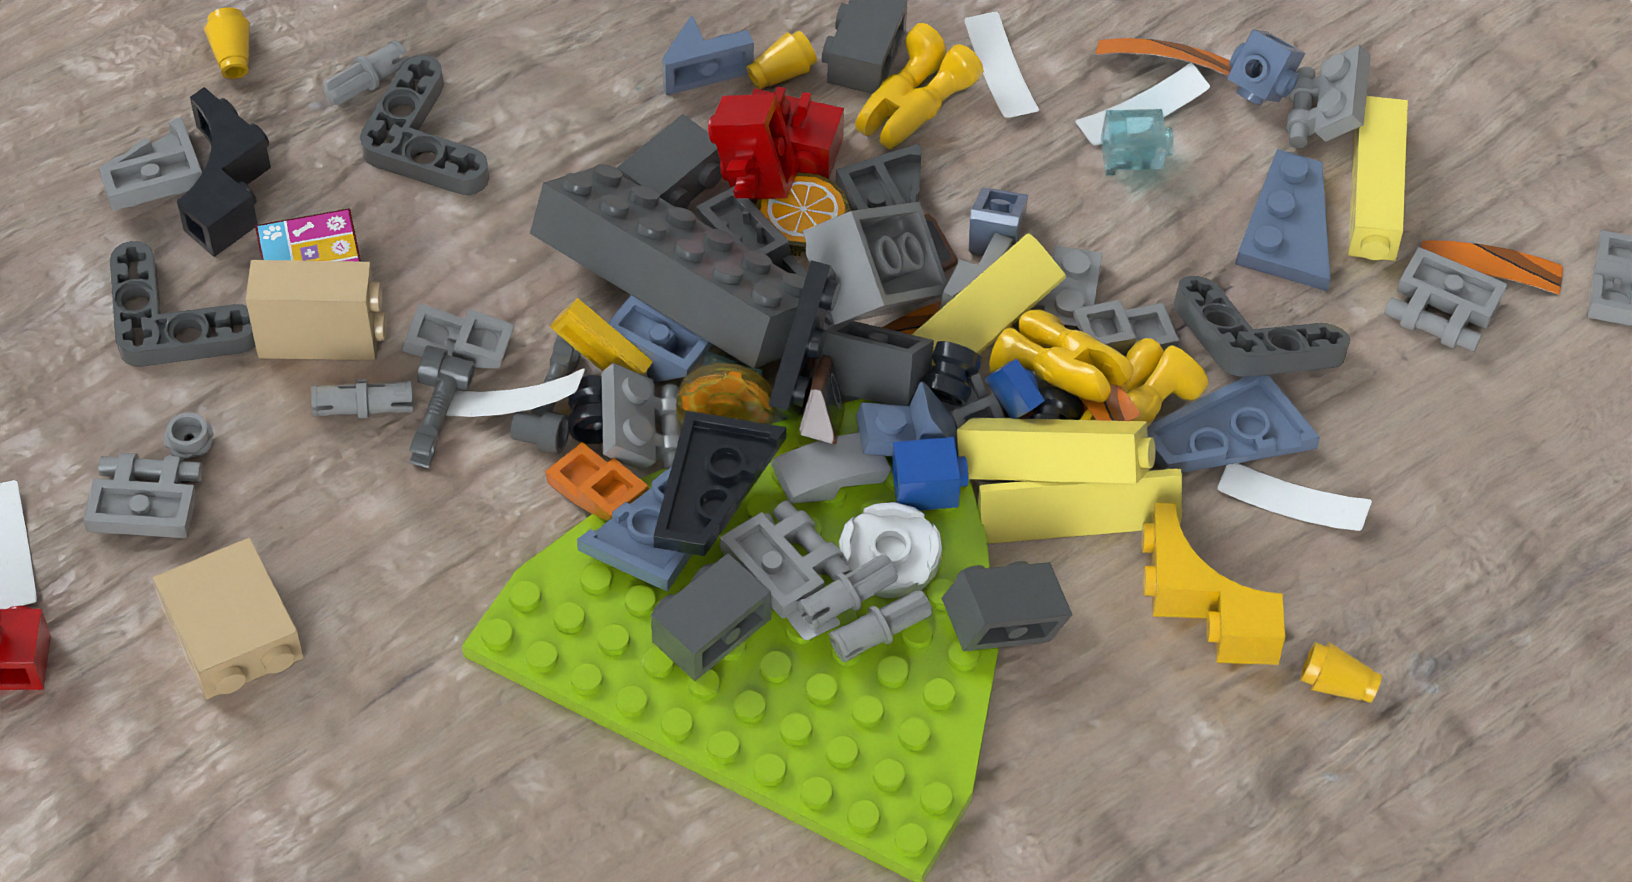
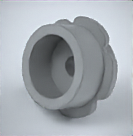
M187 412L179 414L172 418L167 425L164 435L165 447L171 449L173 456H182L183 460L202 456L210 450L213 444L210 439L213 436V429L208 422L196 413ZM188 438H193V440L185 441Z

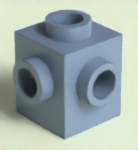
M1253 29L1246 43H1241L1232 54L1229 66L1232 69L1227 79L1239 85L1237 94L1255 104L1261 105L1263 100L1280 102L1282 97H1287L1294 89L1299 78V73L1296 70L1306 53L1267 31Z

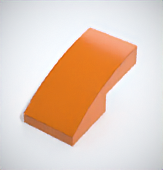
M583 442L545 471L547 483L582 509L607 521L612 519V512L623 503L628 502L631 504L649 490L646 483L615 458L606 462Z

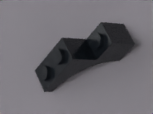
M203 87L190 96L196 127L211 144L210 156L200 178L185 195L177 200V205L184 232L215 257L253 230L255 225H258L254 207L257 201L248 184L271 169L267 150L269 140L263 130L254 123L249 125L238 116L237 111L227 99L221 98L219 100Z

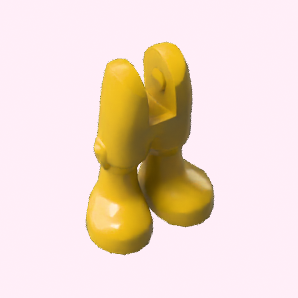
M917 23L906 36L905 46L909 60L904 68L897 74L890 75L881 83V86L866 101L855 121V128L864 136H871L890 116L882 129L879 140L880 144L889 150L905 141L927 120L935 117L945 99L955 92L965 90L974 85L984 72L981 60L974 51L967 46L957 44L953 45L946 53V46L937 30L925 23ZM938 71L927 86L917 88L927 77Z
M1029 310L1023 313L1019 319L1020 333L1011 327L1004 329L997 338L989 362L990 373L1008 362L1018 359L1023 368L1035 371L1041 379L1080 398L1095 402H1105L1111 394L1110 384L1124 385L1133 376L1131 362L1120 352L1085 332L1065 328L1059 317L1043 310Z
M1144 338L1138 340L1125 356L1133 366V376L1126 384L1121 385V388L1140 412V416L1131 421L1147 422V428L1155 420L1164 399L1171 393L1183 400L1194 401L1205 392L1209 385L1208 377L1203 368L1191 356L1174 345L1168 346L1163 351L1157 341L1151 338ZM1088 409L1080 418V420H1096Z

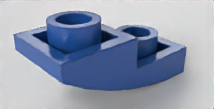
M1018 359L1008 362L984 378L1010 418L1016 419L1045 401L1038 391L1039 387L1035 377L1029 370L1022 367Z

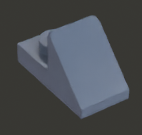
M691 16L662 58L663 85L666 95L748 75L746 66L754 61V42L749 31L744 30L703 40L694 17Z
M982 187L971 209L969 252L984 255L994 233L1012 238V246L1019 241L1021 223L1026 214L1029 195Z
M632 295L608 322L609 325L653 361L647 369V377L653 379V383L687 376L713 345Z
M924 382L919 383L910 406L861 403L856 418L863 454L892 456L893 442L954 437L958 457L957 430L954 417Z

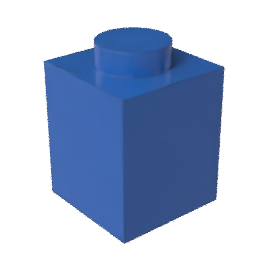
M954 437L893 442L891 471L896 503L915 507L919 511L956 508L959 506L960 487L968 486V467L965 456L957 457Z

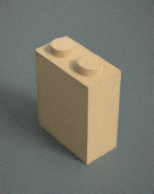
M251 260L245 300L259 359L376 360L378 341L386 340L387 316L386 312H380L382 308L381 282H373L370 262Z
M250 537L152 577L162 610L206 700L219 694L235 692L249 681L268 673L282 672L294 662L303 659L298 632Z

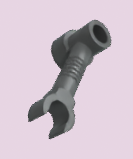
M559 335L554 343L553 353L550 358V368L544 383L572 374L573 369L577 367L580 361L581 353L574 350V347ZM556 402L531 410V413L524 411L516 412L511 423V438L517 441L537 444L538 449L542 451L560 454L564 450L569 436V417L566 414L553 412Z
M431 345L426 346L420 362L417 381L420 384L435 387L422 424L418 427L409 450L413 451L409 463L426 468L430 467L438 443L439 433L456 388L469 389L474 374L475 362L449 356L446 349Z

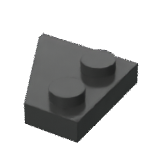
M915 144L836 169L835 182L851 211L919 202L922 148L920 144Z

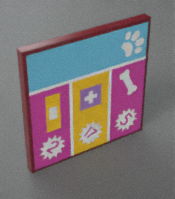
M350 208L255 225L261 260L361 262Z

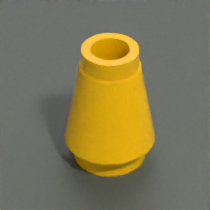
M225 7L211 12L207 17L208 23L204 27V32L221 70V75L227 79L244 77L249 72V20L237 8Z
M798 30L792 35L786 32L757 57L753 63L746 66V71L755 87L762 90L765 87L809 73L810 66L817 63V56L811 43L801 31Z
M1314 642L1300 674V681L1310 684L1311 691L1359 701L1363 700L1371 703L1375 698L1382 680V674L1373 671L1372 668L1331 642H1328L1326 646Z

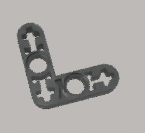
M428 55L413 56L402 64L361 131L360 141L363 158L374 167L463 195L476 194L488 185L489 171L486 156L475 148L419 131L440 96L444 82L441 64L437 59ZM414 79L420 80L419 83H418V85H417V91H418V92L415 91V81H414ZM398 105H409L415 109L410 115L404 117L394 116L390 113ZM387 130H389L390 143L384 142L388 136ZM424 151L437 155L434 161L427 164L416 163L412 160L416 154Z
M129 241L122 243L111 253L110 271L115 339L121 359L126 364L139 367L241 354L256 347L246 305L232 304L161 314L158 273L152 249L140 241ZM139 261L137 264L139 279L130 278L128 269L131 262ZM143 296L149 299L148 304L139 310H129L124 307L125 302L132 297ZM243 325L242 332L232 333L233 326ZM142 327L145 337L143 345L134 346L136 343L134 328ZM210 327H216L217 337L211 336ZM187 328H195L202 332L198 339L189 343H183L175 339L180 331Z
M1187 276L1179 281L1173 303L1175 310L1215 362L1224 371L1232 375L1250 377L1339 367L1344 363L1350 344V337L1348 333L1335 325L1313 323L1252 329L1221 288L1213 281L1200 276Z

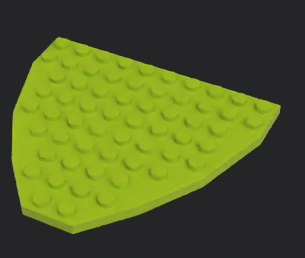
M865 399L844 403L845 411L839 436L859 433L856 414L862 402L880 403ZM803 415L799 416L797 421L787 419L770 424L786 427V440L705 556L692 554L668 592L578 551L577 539L590 529L595 532L608 522L591 514L514 572L462 644L463 657L913 882L925 881L972 802L999 648L963 651L941 599L962 570L974 565H983L985 568H990L987 535L984 525L981 524L980 512L970 479H968L967 487H960L958 507L921 511L925 514L924 519L929 521L932 527L934 523L938 529L942 545V557L937 574L924 589L920 590L928 598L932 614L892 636V643L886 645L882 642L844 663L838 657L830 642L829 632L859 619L868 613L869 607L874 605L880 609L901 598H882L875 595L862 601L861 609L853 611L850 608L838 615L839 626L809 640H804L787 617L782 619L771 607V620L696 681L652 642L651 614L654 608L664 597L670 594L676 595L690 584L694 575L703 566L710 563L715 564L725 556L720 549L721 536L761 512L763 514H770L775 525L780 522L773 512L781 502L788 499L771 463L775 457L820 441L800 435L801 431L799 429ZM885 456L892 470V456ZM663 468L640 479L651 489L652 481L668 469ZM890 471L884 483L840 487L834 500L793 503L792 505L797 511H805L815 522L814 529L826 542H833L839 548V540L844 526L852 517L854 520L858 515L863 514L865 508L873 504L896 502L892 471ZM790 543L802 557L809 554L800 543ZM819 574L825 582L824 587L834 582L828 574Z

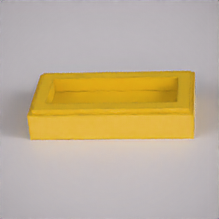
M576 298L550 325L552 330L602 372L615 363L643 375L653 363L649 357L579 298Z

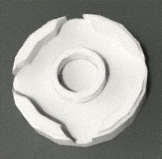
M896 502L873 504L865 508L863 514L858 515L854 520L852 517L844 526L839 540V549L844 554L841 559L852 571L879 555H887L897 569V581L874 594L875 596L897 598L913 591H920L937 574L942 557L940 533L934 523L932 527L931 523L924 519L925 514L915 507Z

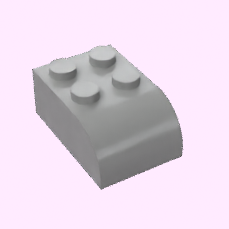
M920 202L854 210L802 231L807 243L806 255L809 262L813 260L831 265L836 273L835 281L840 282V291L833 311L827 310L832 316L835 325L882 316L941 297L947 285V280Z

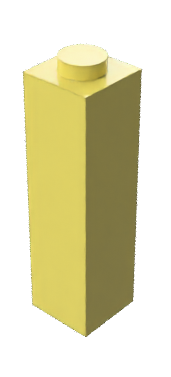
M1366 96L1364 125L1354 129L1348 256L1363 257L1370 260L1396 261L1404 223L1408 100Z
M971 418L957 429L958 457H966L968 479L1137 484L1149 471V468H1153L1155 462V441L1153 438L1148 437L1147 422Z

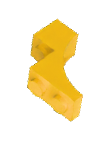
M1155 503L1152 522H1143L1142 553H1151V566L1145 565L1143 571V596H1152L1153 617L1207 618L1206 639L1207 642L1216 643V663L1279 665L1285 641L1283 593L1252 589L1231 581L1216 572L1196 554L1186 540L1179 525L1176 504Z

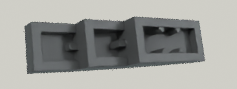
M734 187L696 206V213L705 225L712 229H719L733 236L734 241L750 251L767 255L772 260V264L788 273L806 278L807 271L790 255L788 239L748 198L735 199ZM828 312L823 326L825 330L835 325L832 316Z

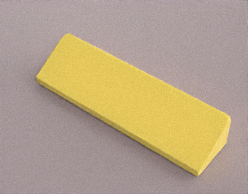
M1028 233L912 335L934 340L933 351L937 341H947L962 345L980 354L998 338L1004 329L1016 323L1023 313L1033 308L1066 279V274L1039 241Z
M1177 468L1148 471L1137 484L1021 481L979 486L978 508L981 524L984 525L987 535V544L1142 531L1143 522H1152L1155 503H1175L1179 525L1182 519L1181 469Z

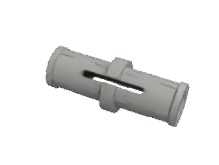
M356 379V384L311 385L313 417L358 414V419L368 418V414L413 413L412 381L367 384V379Z

